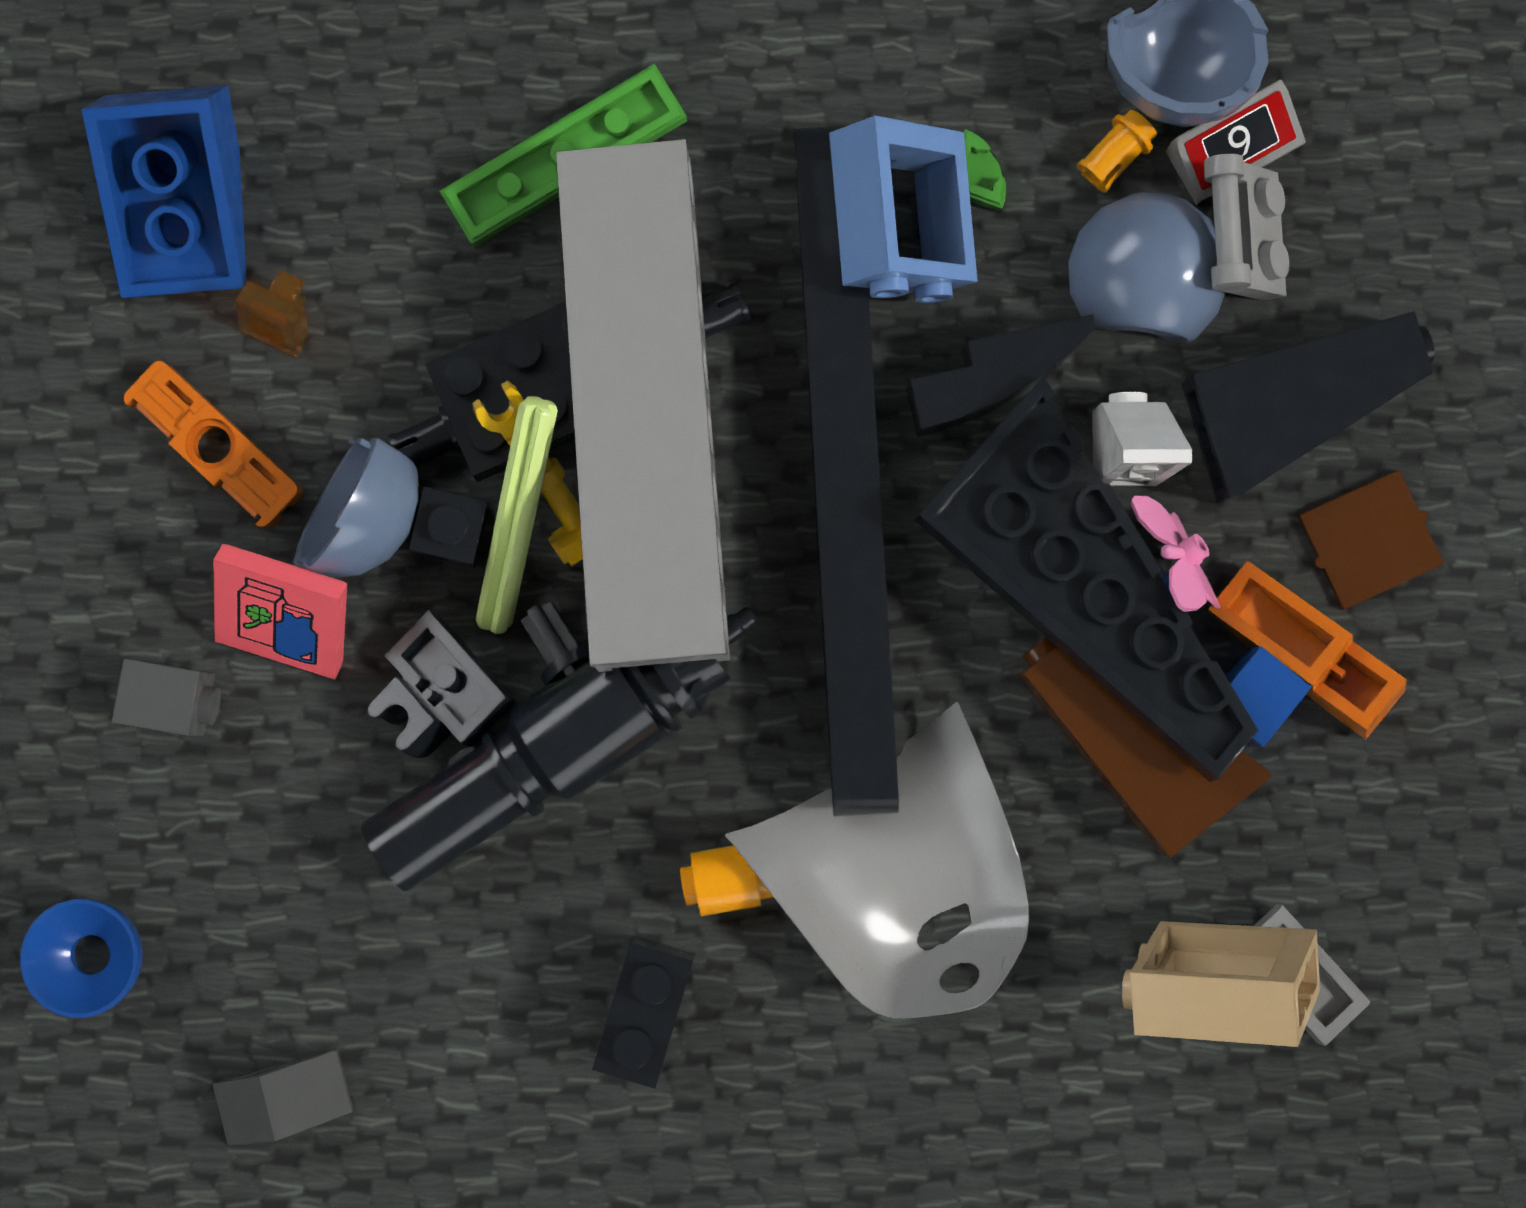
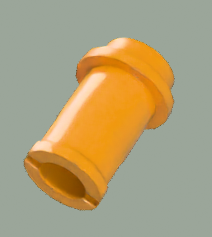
M1129 110L1124 116L1116 115L1112 119L1113 128L1084 159L1076 164L1077 169L1082 172L1081 174L1102 192H1107L1110 189L1111 184L1140 153L1146 155L1153 149L1151 141L1157 136V132L1145 117L1134 110Z

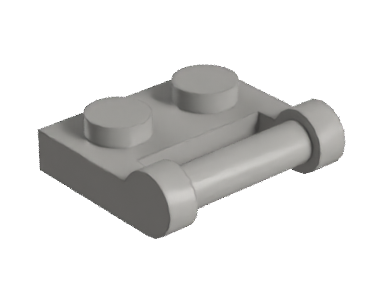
M1220 154L1204 159L1205 181L1212 183L1217 266L1211 268L1212 289L1259 300L1286 297L1285 277L1289 271V255L1283 244L1281 214L1285 208V194L1279 182L1278 172L1243 162V156L1239 154Z

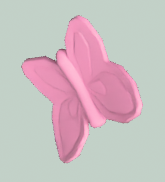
M1133 496L1130 505L1137 520L1155 539L1165 544L1160 552L1162 558L1177 560L1169 569V590L1177 607L1184 612L1196 611L1208 600L1216 609L1221 608L1205 573L1200 567L1203 559L1209 556L1208 546L1202 537L1194 534L1188 538L1179 516L1175 512L1169 514L1162 504L1149 496Z

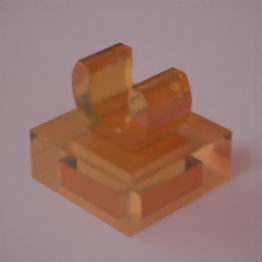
M283 270L277 274L269 290L248 280L235 300L240 331L297 358L309 336L306 307L303 306L306 297L299 294L305 285V281Z

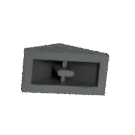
M338 1049L212 1083L228 1146L274 1142L354 1111Z

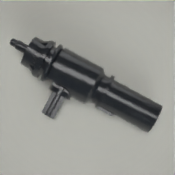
M549 601L541 607L538 604L527 611L529 615L520 621L547 664V667L540 676L545 686L510 709L507 728L498 734L494 730H487L481 734V738L473 747L467 746L451 756L445 769L364 821L361 830L371 853L390 880L401 890L409 891L528 812L532 816L542 813L544 811L543 802L551 796L573 799L667 737L666 729L673 731L682 729L677 715L684 711L690 719L695 718L703 712L710 693L731 680L722 662L716 659L619 667L612 668V671L598 672L594 666H590L589 644L579 645L555 604ZM744 607L737 613L727 616L729 645L743 637L747 630L757 624L758 619L750 607Z

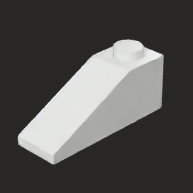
M1118 392L1109 394V403H1100L1092 411L1093 467L1103 483L1110 484V486H1157L1192 463V448L1166 402H1147V393Z

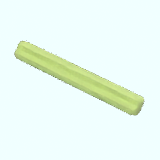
M528 396L518 406L475 619L479 628L490 630L494 634L505 633L507 628L513 624L558 412L556 405L552 401L544 400L537 396Z

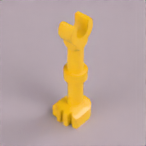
M506 381L501 384L509 399V407L504 413L499 415L489 413L479 399L472 404L474 413L482 427L490 432L501 433L509 446H511L518 406L524 399L515 385ZM548 458L540 493L562 524V527L551 533L552 535L548 537V540L564 564L569 562L573 566L583 559L580 507L563 481L565 470L556 458Z

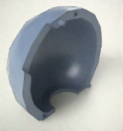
M1158 0L1154 5L1141 13L1134 14V10L1130 7L1110 18L1106 34L1108 69L1121 95L1154 121L1179 127L1215 122L1237 111L1260 87L1269 63L1266 34L1269 30L1257 8L1250 0Z
M1149 192L1133 193L1100 208L1078 232L1068 261L1071 297L1081 317L1093 314L1096 326L1094 329L1111 332H1145L1164 338L1163 340L1189 343L1195 340L1217 316L1225 292L1212 289L1211 268L1217 266L1214 222L1186 199L1178 196Z
M350 438L348 442L351 445L350 449L336 468L307 521L297 546L293 561L294 566L332 578L359 576L388 561L410 535L420 504L417 469L413 461L378 438H372L370 442L362 438H358L356 441Z

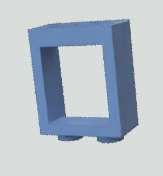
M876 115L830 132L843 286L870 288V296L873 298H892L914 293L915 302L934 303L953 298L952 289L978 282L964 132ZM891 168L914 172L922 259L899 257Z

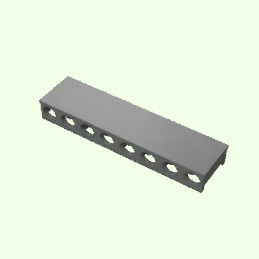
M686 139L556 152L590 666H594L598 672L612 671V668L709 659L729 661L730 650L693 176Z

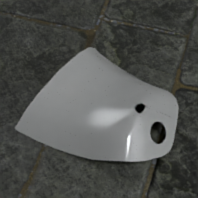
M955 702L927 727L905 742L901 755L897 757L898 813L834 817L832 790L827 789L784 813L756 825L725 834V837L734 845L844 988L871 1011L893 1019L944 1015L979 1007L987 1002L1000 987L1027 940L1029 924L1028 899L1020 858L991 777L958 702ZM964 903L969 906L972 923L948 942L939 944L933 949L924 951L919 947L917 943L918 933L922 925L929 919ZM959 963H969L978 968V981L967 991L948 993L941 988V975L951 966Z

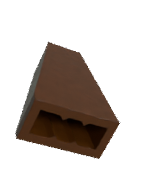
M1047 637L1043 638L1022 655L1029 666L1017 674V676L1160 855L1171 858L1272 777L1264 766L1241 751L1218 780L1209 782Z

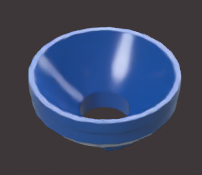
M72 899L57 903L45 910L33 921L24 936L20 950V968L26 987L41 1006L54 1014L68 1018H87L106 1012L128 995L140 974L143 948L139 933L134 924L121 910L109 903L95 899ZM87 935H95L102 938L109 947V963L99 973L83 971L75 960L76 945Z

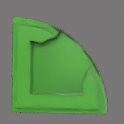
M965 129L964 140L970 202L1001 213L1006 196V182L1000 164L987 142Z

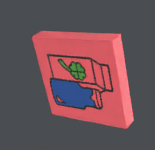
M222 544L213 559L215 642L335 680L341 668L344 654L347 583L231 545Z

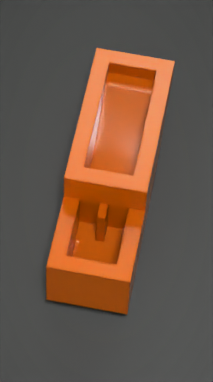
M1249 561L1243 565L1218 596L1217 600L1221 608L1216 609L1211 605L1208 609L1210 615L1248 648L1262 646L1312 686L1306 695L1365 740L1406 690V678L1353 642V635Z

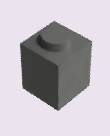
M123 659L111 723L186 736H204L206 724L213 725L220 709L221 690L218 687H213L215 673L140 660Z

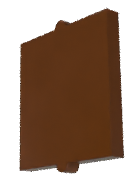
M1400 470L1298 515L1317 556L1313 564L1315 568L1323 569L1342 610L1444 564L1425 525L1428 514L1423 510H1418Z

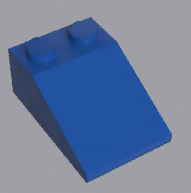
M228 85L105 95L81 109L121 298L245 288L247 276L240 149Z

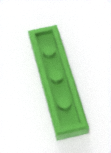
M653 64L440 190V193L473 248L559 198L556 152L652 143L687 122V116L658 68Z

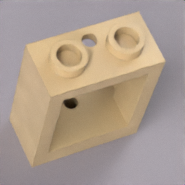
M1160 921L1148 943L1141 944L1138 959L1133 968L1126 969L1123 976L1122 1001L1125 1009L1133 1010L1134 1035L1298 1047L1320 992L1317 930Z

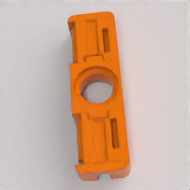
M163 361L154 362L124 394L125 404L133 409L136 408L167 438L171 439L168 444L213 486L225 490L255 519L261 516L262 518L255 525L264 529L274 528L282 519L281 513L288 506L294 507L302 498L303 489L292 477L173 367ZM216 428L225 430L231 442L229 453L220 462H205L199 454V440L209 430Z

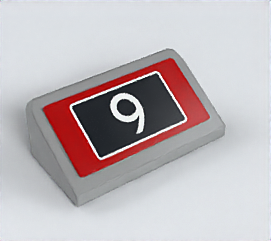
M1280 79L1255 93L1242 107L1228 117L1219 121L1200 124L1178 136L1170 143L1165 152L1197 205L1212 196V183L1205 181L1204 159L1220 154H1239L1243 156V162L1263 168L1304 145L1306 141L1289 92Z

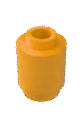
M734 845L690 853L691 866L680 868L686 906L698 904L701 917L762 906V899L773 898L772 894Z

